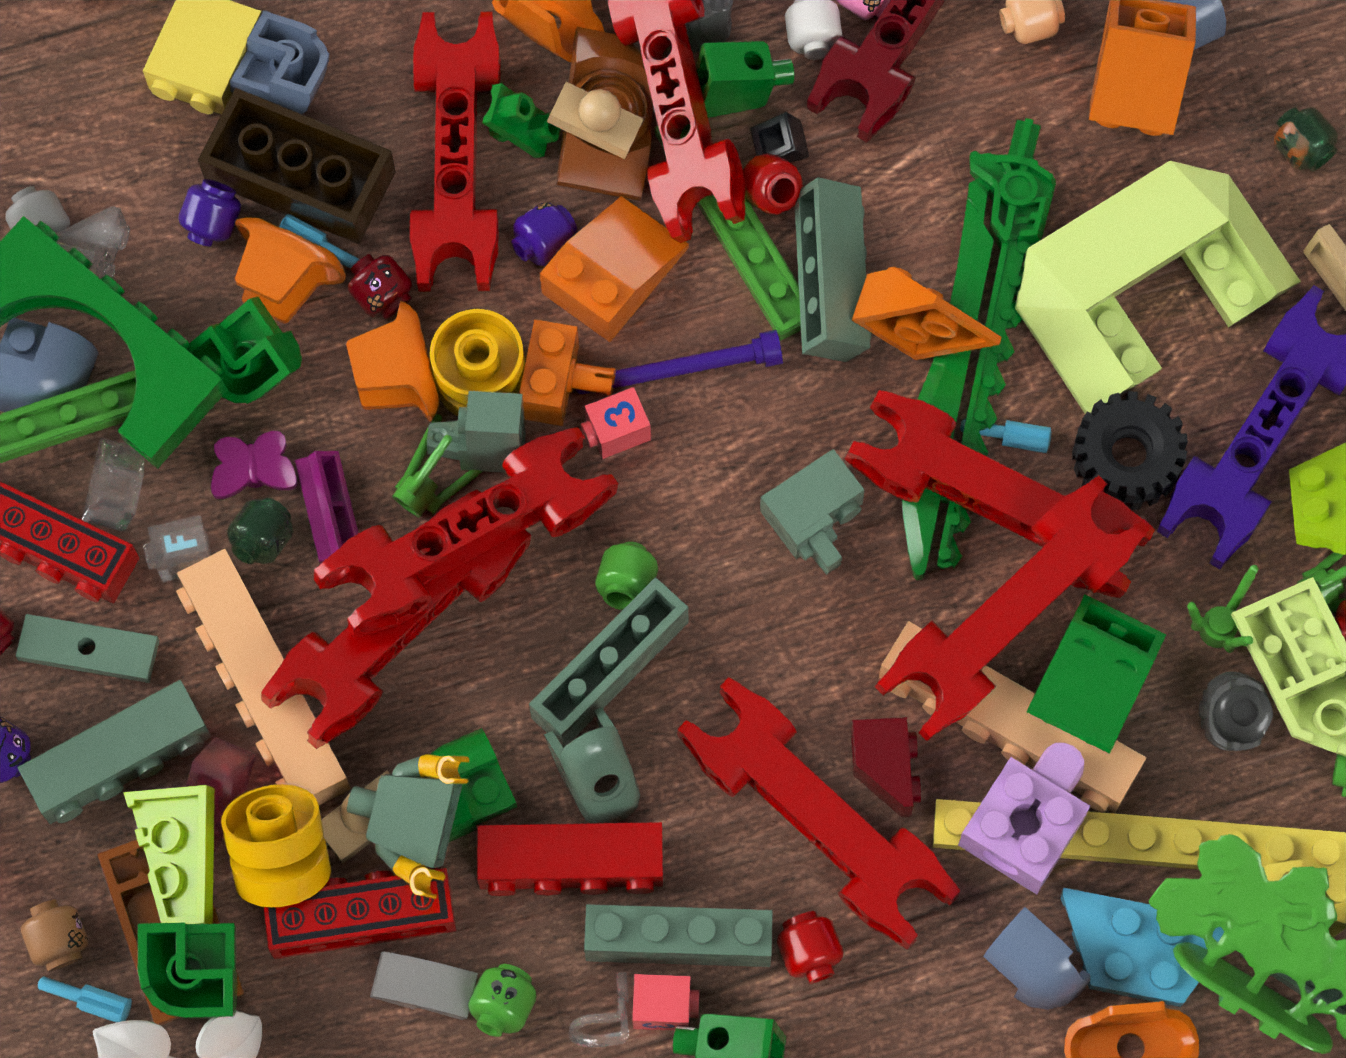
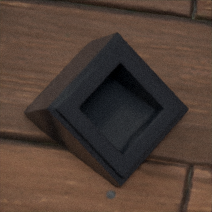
M787 112L750 128L756 156L766 153L773 154L788 162L800 161L809 157L802 123L798 118Z

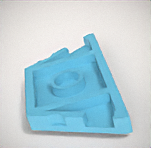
M1063 888L1061 901L1066 908L1071 923L1074 943L1083 962L1082 968L1090 974L1089 989L1153 1002L1163 1001L1165 1004L1178 1007L1183 1005L1199 982L1180 966L1174 957L1173 948L1178 943L1189 942L1207 949L1203 938L1195 935L1171 937L1161 933L1159 923L1156 920L1157 910L1151 907L1150 904ZM1221 927L1215 928L1212 937L1218 942L1224 930Z

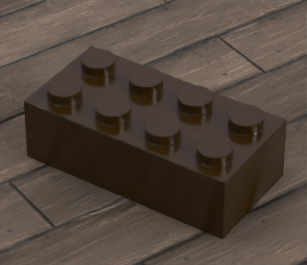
M235 88L198 158L204 179H211L233 188L239 196L283 214H291L305 223L357 244H360L396 173L391 150L238 88Z

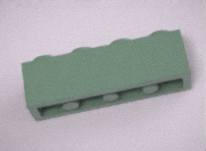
M819 177L801 188L795 204L802 354L847 362L868 350L871 340V332L852 321L866 279L865 260L867 249L864 245V207L862 205L861 187Z
M655 577L529 703L531 719L546 733L553 731L562 747L565 748L595 718L593 711L601 707L604 709L689 623L688 606Z
M178 680L17 768L41 814L48 823L52 824L56 821L58 823H65L80 815L83 811L82 807L96 799L105 801L118 795L123 790V785L137 777L145 779L157 774L164 768L163 763L175 756L186 757L199 751L205 745L204 741L209 739L211 735L182 681Z
M586 904L585 959L590 962L770 967L773 910Z

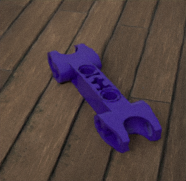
M1315 285L1296 305L1286 312L1266 344L1263 352L1280 361L1282 365L1215 468L1200 458L1193 457L1177 481L1167 512L1157 529L1158 533L1168 538L1170 534H1173L1177 526L1188 518L1200 517L1209 520L1217 528L1220 538L1209 564L1219 570L1240 547L1248 542L1271 505L1272 501L1253 491L1252 488L1317 386L1321 385L1338 396L1341 395L1346 387V334H1330L1318 325L1315 312L1324 291ZM1291 386L1297 390L1299 396H1286L1282 393L1280 387ZM1271 412H1274L1278 415L1274 426L1270 427L1269 430L1264 429L1262 426L1270 417ZM1245 454L1253 459L1255 466H1242L1237 462L1235 456Z

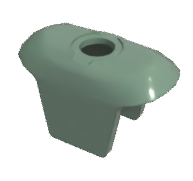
M601 707L593 711L599 728L579 736L566 745L565 748L562 747L553 731L544 734L556 767L585 820L589 823H620L631 816L637 809L640 791L619 732ZM609 774L618 777L617 784L610 791L604 793L594 791V786L601 777Z

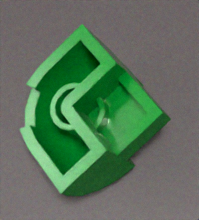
M259 297L248 299L221 323L209 326L190 342L191 347L188 349L199 360L204 355L207 356L224 371L221 378L228 391L222 398L234 403L249 404L264 397L299 369L302 361L299 344L292 331H281Z
M482 728L446 743L431 753V755L467 756L470 759L469 762H461L458 767L459 776L467 778L468 783L462 785L449 842L476 831V825L517 808V803L500 768L496 754Z
M185 922L138 924V976L141 990L145 993L151 1004L167 1015L182 1018L234 1017L236 1014L238 973L236 972V924H186Z

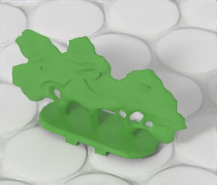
M1228 834L1220 836L1218 840H1208L1199 845L1200 853L1197 862L1198 869L1202 874L1200 879L1166 878L1148 901L1150 906L1157 910L1156 920L1159 923L1161 933L1171 937L1195 935L1204 939L1207 949L1189 942L1176 944L1173 948L1175 959L1192 978L1219 995V1006L1234 1015L1241 1008L1259 1019V1030L1266 1035L1276 1039L1279 1033H1282L1313 1052L1321 1054L1330 1053L1333 1047L1331 1035L1324 1025L1311 1015L1317 1013L1334 1015L1336 1028L1346 1040V1014L1343 1015L1335 1011L1339 1006L1346 1005V939L1336 940L1329 932V928L1337 920V913L1333 901L1326 897V891L1329 888L1327 868L1293 867L1279 881H1268L1262 866L1261 854L1256 852L1238 836ZM1221 927L1224 933L1217 942L1212 937L1215 928ZM1234 951L1242 953L1248 965L1253 968L1255 975L1253 977L1249 976L1223 960L1222 957ZM1275 973L1288 975L1297 982L1301 992V1000L1295 1004L1264 985L1267 978ZM1311 980L1316 988L1312 992L1307 993L1305 985L1307 981ZM1338 989L1343 994L1341 999L1327 1005L1326 1001L1321 998L1317 1003L1313 1002V999L1324 990Z

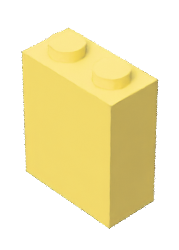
M175 0L143 69L149 90L163 100L173 101L175 98L190 103L194 109L204 114H213V112L222 114L233 94L230 89V80L247 52V38L262 12L230 0Z

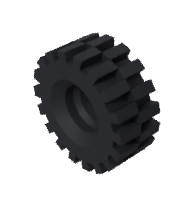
M1128 391L1126 399L1121 400L1119 392L1111 394L1108 403L1105 404L1101 399L1093 405L1091 413L1086 412L1074 441L1072 460H1076L1074 466L1076 477L1083 476L1084 478L1081 486L1086 485L1099 475L1107 483L1103 492L1123 503H1130L1131 510L1141 509L1143 502L1147 501L1150 507L1158 503L1162 494L1166 497L1172 491L1174 483H1177L1186 461L1188 451L1185 448L1188 439L1187 433H1180L1183 423L1179 416L1174 419L1169 417L1172 411L1169 405L1164 403L1159 409L1154 406L1157 397L1147 394L1144 402L1137 400L1138 392ZM1121 438L1135 439L1145 447L1146 459L1136 467L1121 465L1114 459L1112 454L1114 443Z

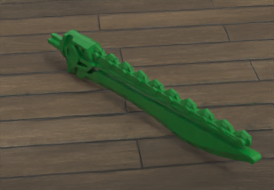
M1025 118V121H1016L1008 154H980L977 151L970 153V174L975 181L970 182L968 186L958 264L950 300L951 305L976 321L978 320L993 242L995 241L1000 249V256L985 326L1002 338L999 345L980 348L961 444L985 456L989 452L979 431L987 428L990 430L997 421L988 397L995 394L998 396L1006 386L997 363L1007 362L1015 352L1005 330L1012 327L1016 328L1022 321V318L1015 309L1016 301L1014 299V296L1018 295L1024 272L1022 263L1025 261L1027 249L1042 240L1056 185L1053 174L1039 166L1038 161L1033 159L1041 125L1034 124V120ZM987 196L992 200L989 231L984 225ZM971 350L934 357L917 400H922L946 412L957 422ZM955 429L950 437L951 439L954 437ZM925 488L918 502H909L902 499V515L908 555L913 572L912 575L916 580H922L926 573L940 502L949 505L937 556V567L942 569L955 568L962 559V555L953 538V534L964 533L971 524L964 507Z

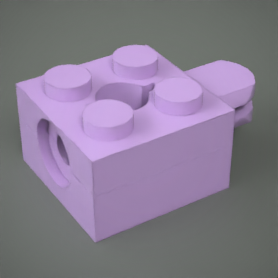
M1054 743L1043 752L1033 770L1010 757L962 832L958 846L1037 895L1084 821L1090 805L1071 794L1084 771V759L1080 751L1067 743Z

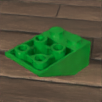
M1084 594L1026 712L1110 754L1157 657L1166 634Z

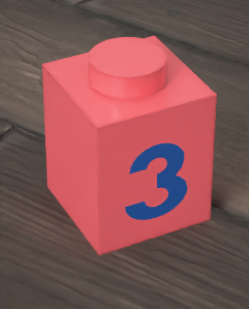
M634 387L585 405L586 422L580 424L589 448L597 446L602 459L651 441V425Z
M634 974L633 1029L675 1030L676 1026L689 1027V1018H699L700 990H690L691 976Z

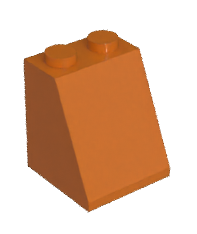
M1110 0L1090 100L1089 120L1097 121L1098 124L1107 128H1118L1120 126L1136 128L1152 136L1162 135L1163 133L1174 135L1196 42V6L1162 0Z

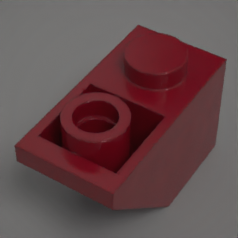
M907 717L852 720L850 733L853 776L902 818L911 817L914 807L913 803H921L920 776H911L910 759L918 758L916 731L908 732Z

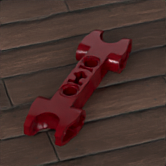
M890 0L861 46L843 36L839 37L823 60L818 78L807 99V109L818 114L836 97L850 96L857 98L866 108L858 126L859 132L857 137L867 143L896 116L908 98L916 77L900 67L908 58L946 0ZM906 11L910 12L908 15V21L905 19ZM887 37H893L898 39L900 42L897 44H888L885 43L882 39Z

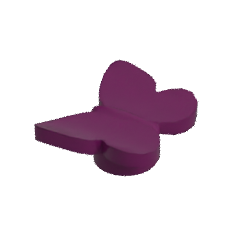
M269 431L260 435L254 444L248 445L236 437L219 439L214 444V452L222 464L214 469L212 476L211 492L214 498L226 499L240 493L247 486L259 488L266 485L273 489L285 491L295 489L297 487V477L291 461L283 456L287 446L285 435L280 431Z

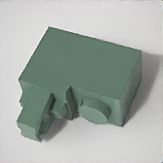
M469 391L467 407H459L458 421L429 423L427 434L428 454H432L445 435H450L452 441L442 457L460 460L461 470L474 469L506 473L502 467L503 461L510 453L525 444L526 431L522 394Z
M832 449L761 496L760 512L795 559L801 556L805 561L812 557L824 573L828 575L842 564V556L832 544V542L837 540L833 524L837 521L840 524H845L858 515L862 509L860 506L863 504L865 490L836 451Z

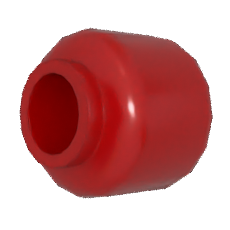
M766 153L755 156L747 162L743 169L745 199L751 205L765 213L774 215L785 213L795 206L800 190L803 187L802 176L796 166L778 155Z
M809 911L782 923L784 930L777 936V946L788 974L794 978L807 977L809 984L826 980L835 975L833 966L842 960L844 953L831 919L818 916L816 911Z

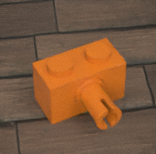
M534 319L519 394L523 396L525 420L563 426L569 394L573 392V389L606 394L607 396L612 395L616 368L578 363L579 336L577 326Z

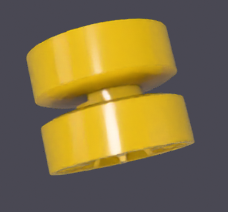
M470 309L456 313L441 324L431 342L430 360L439 398L450 412L458 416L459 407H467L469 391L519 394L525 367L523 344L517 329L507 318L490 310Z
M268 785L240 795L227 806L222 815L221 824L227 851L230 855L235 888L242 899L261 907H283L312 897L326 885L331 874V865L326 841L323 837L319 805L312 793L293 785Z

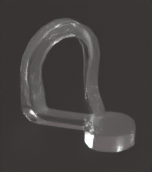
M627 972L616 973L617 1012L590 1014L575 1019L569 1026V1038L573 1043L585 1047H606L623 1044L627 1041L629 1027L626 1003L630 1002ZM621 1021L620 1032L588 1035L579 1031L581 1027L588 1024Z

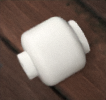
M795 0L785 13L787 38L790 48L798 54L805 55L807 59L818 60L825 58L837 39L843 36L840 12L837 4L831 0Z

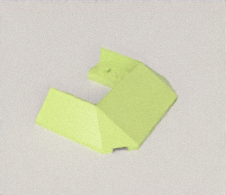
M1168 161L1027 249L1023 266L1024 272L1015 309L1085 414L1087 411L1091 413L1093 405L1102 399L1106 404L1111 394L1119 392L1121 396L1162 369L1115 297L1180 256L1182 257L1228 328L1301 282L1229 174Z
M1309 578L1232 612L1231 616L1241 636H1251L1253 638V643L1247 645V648L1291 736L1346 757V641L1314 578Z

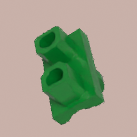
M502 83L492 85V102L482 124L489 128L490 136L498 142L510 141L534 158L544 157L547 143L556 142L561 130L547 122L551 112L545 113L537 108L533 103V99L523 92L515 93Z

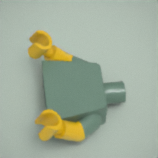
M425 754L397 764L392 774L381 775L377 791L354 786L351 790L347 812L370 818L366 839L375 843L376 854L398 877L410 884L412 892L416 895L436 899L437 894H433L430 889L432 879L442 881L445 879L443 872L431 870L427 867L437 868L444 864L462 785L468 783V779L461 778L458 773L460 763L470 761L467 756Z

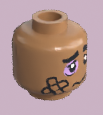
M56 899L29 909L32 917L22 924L20 932L30 960L34 965L46 966L47 972H51L76 963L83 958L81 952L88 945V937L78 910L74 906L64 905L59 907Z

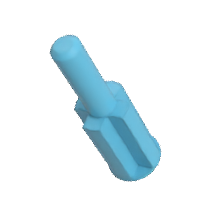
M287 214L279 225L281 228L287 229L328 249L336 255L342 265L350 269L360 260L327 242V234L291 214Z
M966 419L961 421V432L964 431ZM1006 420L1005 426L994 424L990 430L987 428L979 431L982 436L1003 439L1002 446L1047 453L1051 442V427Z
M45 976L40 978L38 982L39 990L77 1002L76 1007L81 1011L116 1023L126 1021L132 1006L131 998L128 999L87 984L80 989Z

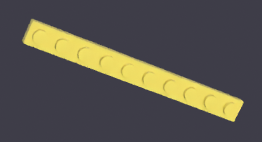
M936 799L932 848L965 850L958 846L962 832L981 803ZM1088 811L1084 821L1060 858L1198 869L1199 845L1205 841L1218 840L1220 836L1231 834L1238 836L1256 852L1261 854L1262 866L1302 859L1346 876V832Z

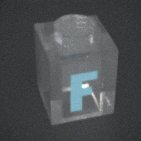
M201 515L148 527L151 542L143 544L149 570L156 568L163 582L178 579V572L212 555L207 529Z

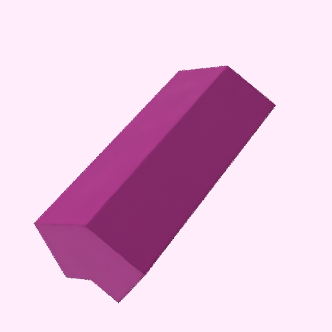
M314 451L308 457L295 460L320 564L338 550L349 538L358 534L339 451Z

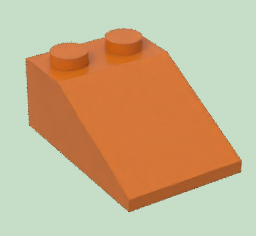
M621 196L571 237L540 272L542 294L608 342H611L688 250L689 243L686 241L679 243L672 239L666 227Z
M889 267L887 270L867 274L852 317L853 322L914 360L996 346L1000 344L1002 338L945 301L944 296L940 292L923 287L912 279V275L909 272L897 267Z

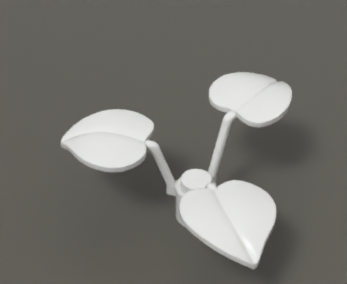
M236 1010L234 1017H213L209 1019L202 1027L196 1040V1053L198 1057L256 1058L262 1040V1022L259 1016ZM144 1020L121 1021L93 1030L98 1058H176L169 1056L171 1041L167 1031L154 1022Z

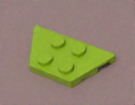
M1345 442L1289 469L1296 543L1312 548H1328L1334 553L1346 555Z

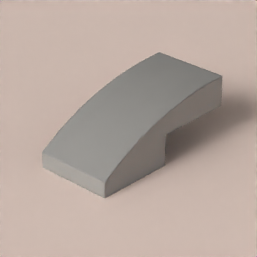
M383 951L380 954L370 997L410 1009L421 1008L463 1020L468 1017V1002L474 991L478 973L429 960Z

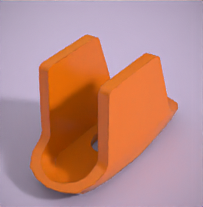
M591 0L492 1L495 11L533 42L568 62H571L574 35L577 27L605 32L602 22L593 11ZM551 14L556 15L560 19L561 26L559 29L557 28L555 18Z
M245 217L235 221L237 230L247 243L235 276L236 284L245 289L242 296L243 304L250 298L259 297L273 319L286 324L320 285L340 284L346 280L344 267L336 255L328 249L260 218Z
M400 301L397 317L393 322L352 338L346 343L361 406L365 410L414 406L419 408L429 421H432L439 407V394L435 385L421 329V322L417 312L409 304Z
M1163 1001L1108 1006L1093 1015L1078 1019L1068 1028L1064 1045L1066 1058H1122L1118 1053L1117 1043L1122 1036L1133 1034L1138 1036L1144 1044V1053L1141 1058H1198L1199 1038L1191 1018L1179 1010L1167 1009Z

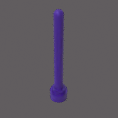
M777 330L759 333V338L751 339V344L616 370L615 383L612 387L614 389L755 361L756 365L765 363V367L783 364ZM575 389V391L579 394L594 393Z

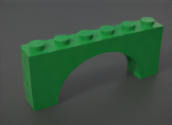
M23 216L0 241V327L9 320L29 311L44 308H64L90 315L113 329L127 344L136 371L134 401L126 420L118 429V432L125 443L158 469L228 391L221 378L224 371L207 356L204 355L199 360L188 351L191 344L177 331L171 328L166 333L157 326L155 322L158 320V317L139 301L134 306L122 297L125 290L110 276L105 274L100 279L91 272L89 268L92 266V263L77 249L72 247L69 252L56 243L60 237L42 221L34 225Z

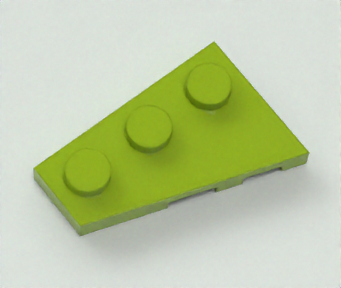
M208 785L123 792L127 806L133 810L138 829L134 831L138 845L144 848L150 869L147 876L161 923L213 924L215 788Z

